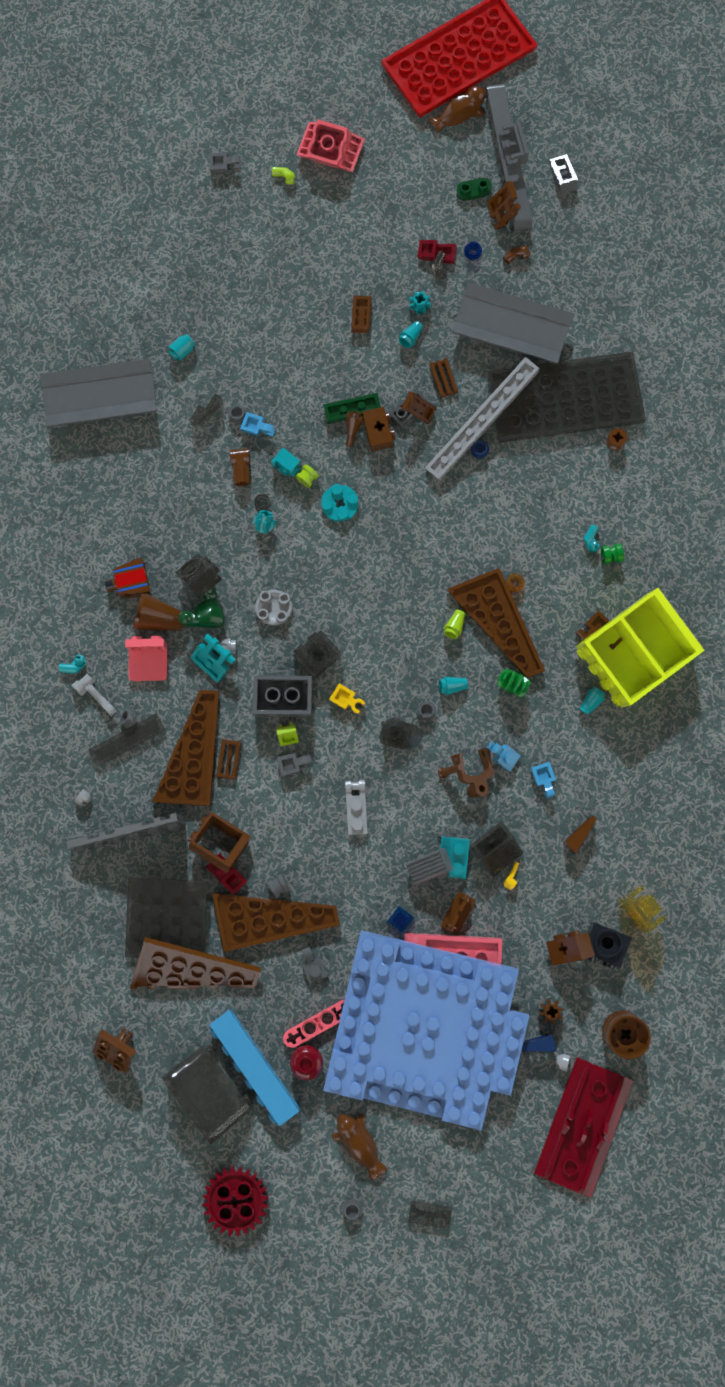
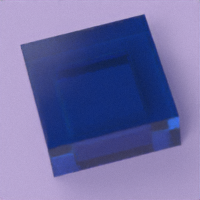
M398 906L387 922L403 933L414 917Z

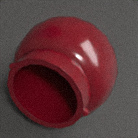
M305 1045L299 1047L290 1057L291 1071L300 1080L309 1081L315 1079L323 1069L324 1060L322 1054L313 1046Z

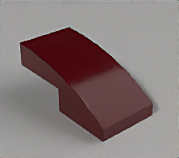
M419 240L418 259L455 264L456 244H438L437 240Z
M220 853L216 855L225 861V858ZM210 862L206 865V868L233 895L247 882L234 867L227 874Z

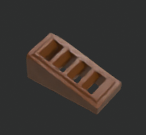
M590 816L563 841V844L573 854L579 851L597 819L595 816Z

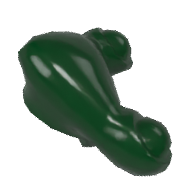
M207 583L202 584L199 592L204 602H200L189 611H182L178 615V622L185 627L219 628L224 626L225 617L217 600L215 588Z

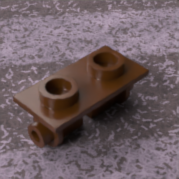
M458 891L440 926L458 935L476 900Z

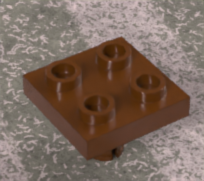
M123 1028L116 1038L102 1029L97 1036L93 1053L98 1059L112 1064L115 1070L127 1073L136 1053V1050L127 1045L133 1037L132 1032L129 1031L126 1035L128 1029Z

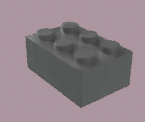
M254 676V717L312 718V676Z

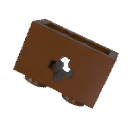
M384 407L363 411L362 417L364 418L363 422L371 452L393 447L395 434L389 428L391 423L389 412L385 413Z
M579 930L567 933V937L562 933L553 936L554 940L546 942L552 966L581 961L595 956L588 932L580 934Z

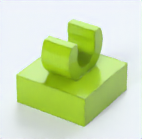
M289 722L287 727H282V724H279V728L276 731L280 747L299 743L296 726L292 722Z

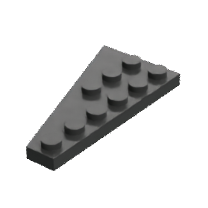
M173 813L170 814V818H154L152 823H148V821L138 822L115 828L114 833L113 831H104L98 833L96 837L90 835L66 842L68 849L74 850V852H82L86 850L87 846L93 845L94 848H100L110 841L113 844L125 842L124 838H132V840L144 838L143 834L146 833L153 836L162 834V830L165 829L170 831L181 830V826L186 825L185 817Z

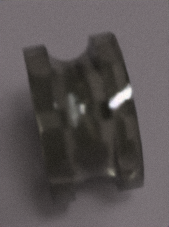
M259 494L254 498V505L259 512L261 510L267 511L271 507V501L266 494ZM260 499H263V501H268L267 503H265L266 506L262 507V505H257V503H260Z

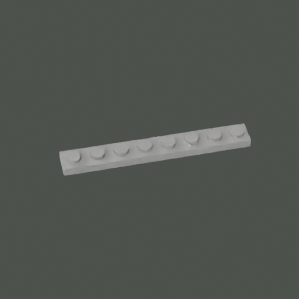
M525 357L431 460L425 469L440 481L540 371L539 367Z

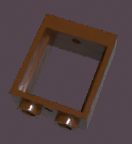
M211 812L208 817L204 816L199 823V830L197 832L193 831L190 835L188 849L228 874L248 846L251 836ZM211 825L238 841L225 861L198 844Z

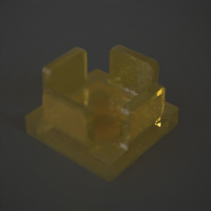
M637 886L627 895L618 899V901L640 931L650 933L666 918L664 915H660L651 921L662 909L651 894L646 897L641 895L634 899L635 895L644 890L642 886Z

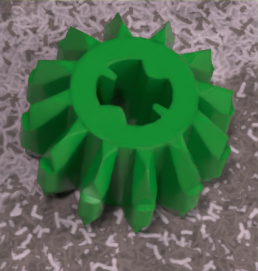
M504 669L500 673L496 684L500 689L510 694L523 697L528 691L531 682L527 677L517 672Z

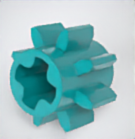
M414 291V297H409V303H411L410 310L414 309L416 315L421 312L426 314V308H431V303L429 302L430 295L426 296L424 291L418 293Z
M261 510L260 513L257 512L254 515L252 524L256 525V531L266 534L275 528L277 520L273 519L271 512Z

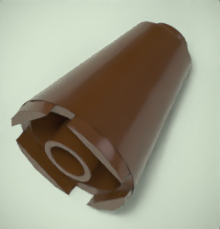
M142 592L133 629L180 631L181 627L185 628V626L178 622V615L182 611Z

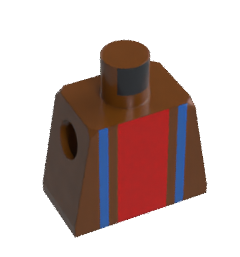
M142 557L114 568L115 579L105 581L107 592L118 590L121 598L141 597L142 592L152 596L145 562Z

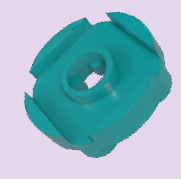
M334 484L322 496L323 512L332 521L341 522L349 520L355 516L358 510V496L353 489L346 485ZM342 499L345 504L344 507H336L337 503L335 501Z

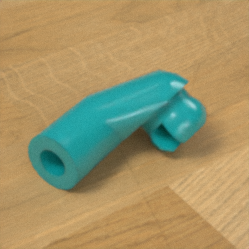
M591 524L583 538L585 546L590 552L598 551L600 548V544H597L595 540V535L599 528Z
M76 655L71 664L60 663L59 673H78L86 664L84 656Z

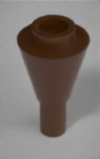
M350 411L349 414H345L346 446L353 447L354 437L364 419L360 416L361 413Z

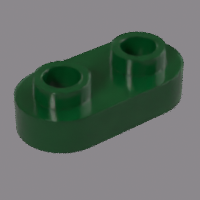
M487 178L463 181L457 186V197L463 201L486 197L491 193L492 183Z

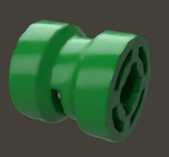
M621 543L614 544L612 547L607 545L601 546V556H605V559H602L604 565L614 561L617 563L624 561V551Z

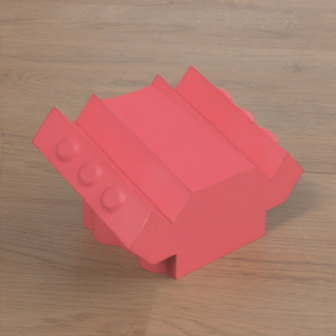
M317 119V122L308 123L297 156L347 172H353L365 139L350 132L348 128Z

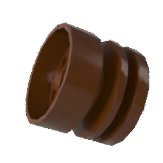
M625 1010L615 1011L608 1015L603 1022V1039L606 1045L619 1057L635 1059L643 1055L649 1048L651 1041L650 1030L646 1023L632 1012ZM622 1029L626 1030L627 1036L622 1035Z

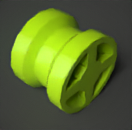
M305 464L302 467V471L297 473L295 477L304 486L310 488L312 481L316 480L319 475L313 468Z

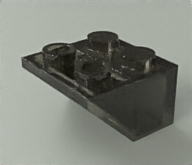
M502 821L469 846L492 877L496 876L524 854L516 839Z

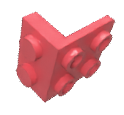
M133 636L131 639H125V647L129 650V679L131 681H165L167 679V642L165 639H162L161 636H151L150 639Z

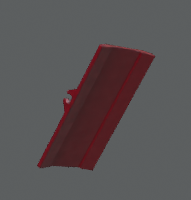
M576 1057L534 1174L591 1198L633 1080Z

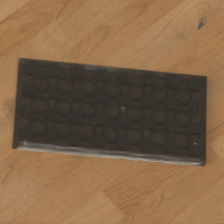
M631 351L558 361V364H536L540 371L495 420L499 443L645 423L646 417L634 353ZM516 367L488 371L490 394L500 386Z

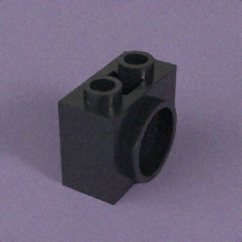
M591 922L588 934L595 956L587 959L594 962L596 959L604 961L603 966L613 970L615 966L621 968L632 937ZM608 937L611 945L605 949L602 946V940Z

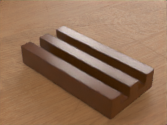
M444 358L442 361L437 360L436 363H429L440 398L458 393L447 358ZM442 365L445 366V369H446V371H447V374H448V377H449V380H450V383H451V386H452V389H453V390H451V391H450V388H449V385H448V382H447L445 373H444V371H443ZM435 367H438L444 387L446 389L445 393H443Z
M222 739L216 774L217 778L236 780L242 742ZM226 744H229L225 774H221ZM233 745H237L232 775H229Z

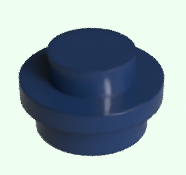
M482 440L476 441L470 449L472 456L477 459L485 458L489 453L488 444Z

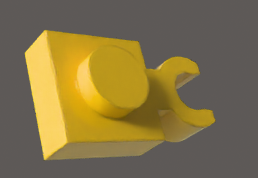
M340 683L329 701L344 710L350 706L355 714L360 713L355 708L356 704L365 705L362 699H354L355 692Z

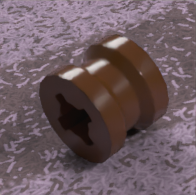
M613 429L607 437V446L612 450H620L626 443L627 434L623 429Z

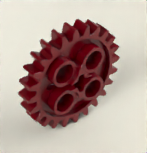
M232 1165L230 1172L224 1167L223 1175L217 1171L215 1174L217 1180L211 1177L209 1181L212 1186H205L209 1193L202 1195L204 1199H207V1201L203 1202L202 1206L208 1207L204 1215H211L208 1223L215 1221L213 1229L220 1226L221 1234L227 1229L229 1236H231L233 1231H236L238 1237L241 1230L248 1234V1227L255 1230L256 1225L254 1222L261 1224L262 1219L259 1216L266 1215L262 1208H268L269 1204L264 1202V1200L268 1199L269 1195L263 1194L267 1186H260L263 1178L255 1179L257 1172L250 1175V1168L243 1172L242 1165L238 1171ZM240 1185H248L250 1192H241ZM222 1186L227 1187L230 1191L229 1195H222L219 1188ZM234 1196H236L237 1200H240L238 1205L231 1201ZM248 1197H253V1198H254V1200H242V1199H246V1198H248ZM218 1201H231L225 1202L223 1204H218ZM247 1205L252 1209V1213L244 1214L241 1208ZM221 1209H230L232 1215L229 1217L223 1216Z

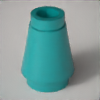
M415 321L400 333L399 343L405 348L413 347L423 330V325Z
M443 677V679H439V691L441 694L449 695L468 689L467 678Z
M594 686L592 689H589L579 709L589 715L605 701L606 694Z

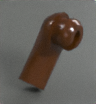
M527 246L514 247L503 257V261L509 265L517 256L527 259L530 256L529 248Z

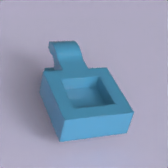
M246 412L240 427L242 432L254 436H259L260 432L271 437L275 433L273 425L264 423V417Z
M491 741L487 747L496 754L494 761L510 772L521 756L505 744L500 746L498 743L495 744Z
M550 762L532 767L531 772L536 786H543L546 799L554 797L555 792L551 782H555L556 778Z

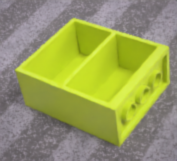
M659 588L644 595L576 646L579 657L587 661L590 672L598 676L601 680L599 682L601 687L605 691H609L612 695L611 700L613 703L621 708L634 704L705 651ZM621 637L623 640L612 650L609 645L611 643L614 644Z

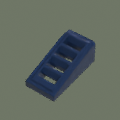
M546 1034L524 1040L521 1051L555 1052L557 1048L553 1036Z

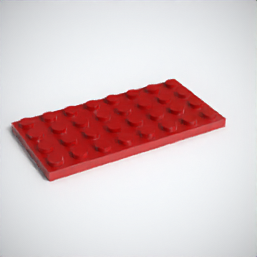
M484 0L381 60V65L417 116L421 118L537 49L538 44L505 0Z

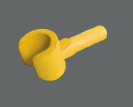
M518 862L514 863L511 873L504 881V886L509 890H512L517 884L513 877L520 864Z

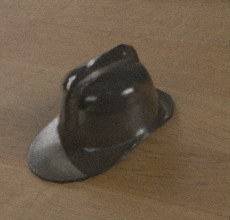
M392 717L381 722L379 739L383 745L407 749L418 746L422 741V730L414 724L406 723L398 717Z

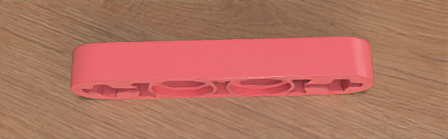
M345 999L287 1030L283 1036L285 1045L290 1048L297 1047L338 1024L340 1019L337 1020L336 1014L332 1009L335 1007L336 1011L342 1008L341 1004L344 1003ZM324 1013L332 1014L333 1022L331 1024L323 1023L322 1015ZM313 1023L316 1027L313 1034L306 1033L304 1030L305 1024ZM301 1027V1032L306 1038L302 1040V1037L299 1036L296 1038V1043L288 1042L289 1033L295 1035L299 1033L297 1028Z

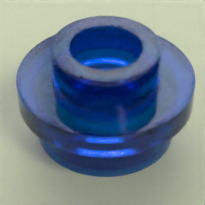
M470 242L464 248V255L470 260H477L482 254V247L477 242Z

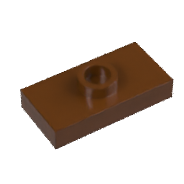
M353 295L351 332L369 333L372 296Z
M409 391L402 409L429 425L436 407L416 393Z

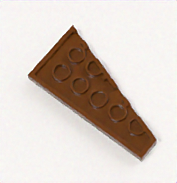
M199 690L189 718L183 727V732L177 741L152 803L211 805L219 691Z
M212 893L224 952L340 925L337 908L334 905Z

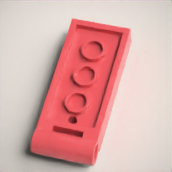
M420 933L404 934V941L498 964L502 963V938Z

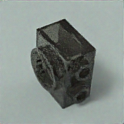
M199 554L195 555L175 572L184 585L198 599L222 580L218 574L220 572L218 567L206 556L203 558Z
M320 630L318 633L314 632L311 634L308 642L304 646L302 644L293 651L295 654L292 655L293 659L309 676H312L314 681L342 656V652ZM321 653L324 655V658L321 661H316L313 659L314 655Z

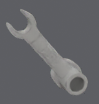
M88 674L71 685L80 696L89 692L110 716L117 712L92 685L95 682Z

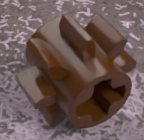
M548 998L547 1004H539L543 1009L538 1014L545 1016L543 1019L545 1023L550 1019L552 1024H555V1019H562L560 1011H563L564 1008L557 1007L559 1001L556 1000L552 1004ZM550 1006L556 1009L552 1017L546 1013Z

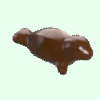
M476 86L463 92L461 96L453 99L445 107L439 117L430 118V123L434 125L435 130L439 133L444 127L459 125L473 116L483 117L485 113L480 107L486 97V90Z
M346 1114L339 1115L337 1118L338 1132H334L332 1138L342 1142L350 1156L368 1169L371 1180L377 1179L379 1175L387 1171V1168L378 1160L376 1144L365 1127V1116L359 1114L356 1120Z

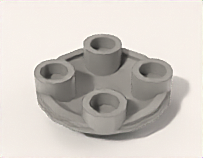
M279 590L262 591L255 604V612L258 618L264 624L271 626L286 622L293 610L289 595Z

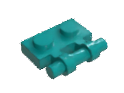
M207 634L203 640L208 645L206 646L204 643L199 644L190 658L212 679L219 683L230 669L225 662L227 661L232 665L236 659L231 655L232 652L224 649L215 637L212 638ZM213 649L220 654V657L212 652Z

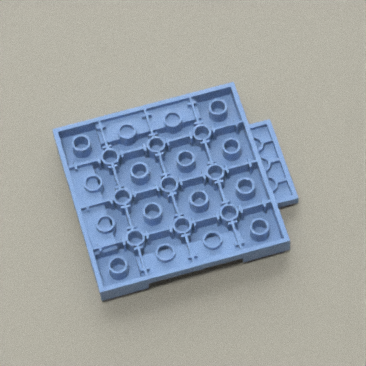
M361 930L323 1091L362 1101L364 1098L440 1117L442 1121L482 1131L490 1092L494 1091L511 1096L529 1020V1014L510 1010L519 972L518 968Z

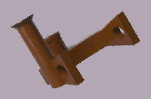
M487 747L478 750L485 768L484 772L480 775L469 776L465 773L462 753L450 756L454 765L447 768H439L438 775L440 778H446L447 775L457 773L461 783L470 784L467 788L469 797H483L488 793L486 780L494 774L490 750Z

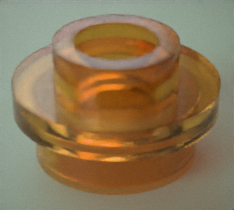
M514 573L507 577L506 584L511 592H519L523 589L525 581L520 574ZM512 581H518L519 585L513 586Z

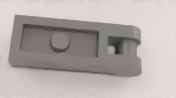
M359 780V782L345 781L348 835L368 834L365 780ZM352 790H359L360 795L352 796Z

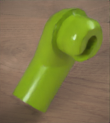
M272 167V177H285L286 184L295 183L294 178L296 177L291 170L286 167Z

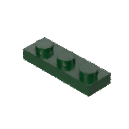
M378 393L323 404L327 424L345 421V414H349L350 411L361 413L360 416H362L363 411L381 407Z

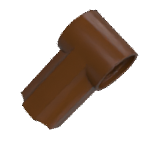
M249 448L230 450L234 486L250 485Z

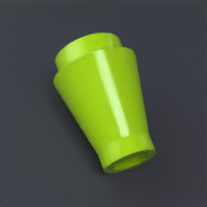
M455 610L444 626V635L451 639H457L458 636H461L466 615L463 611Z

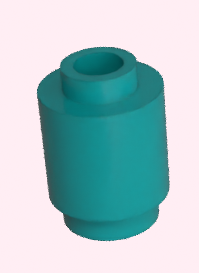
M188 334L181 335L168 346L170 350L168 353L175 361L177 359L181 361L194 350L193 347L196 344Z

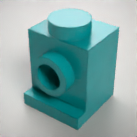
M284 448L271 461L272 467L274 469L279 467V472L285 476L288 474L291 477H295L301 471L300 460Z

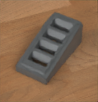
M567 155L550 159V165L560 194L577 190L578 179ZM565 163L564 166H560V167H557V166H556V165Z

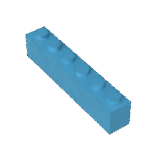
M232 1009L209 1024L212 1036L216 1040L219 1038L222 1042V1050L227 1056L230 1055L235 1061L233 1066L238 1073L242 1072L244 1074L246 1085L250 1090H255L257 1101L262 1107L266 1106L269 1111L268 1116L274 1124L277 1122L281 1126L300 1111V1107Z

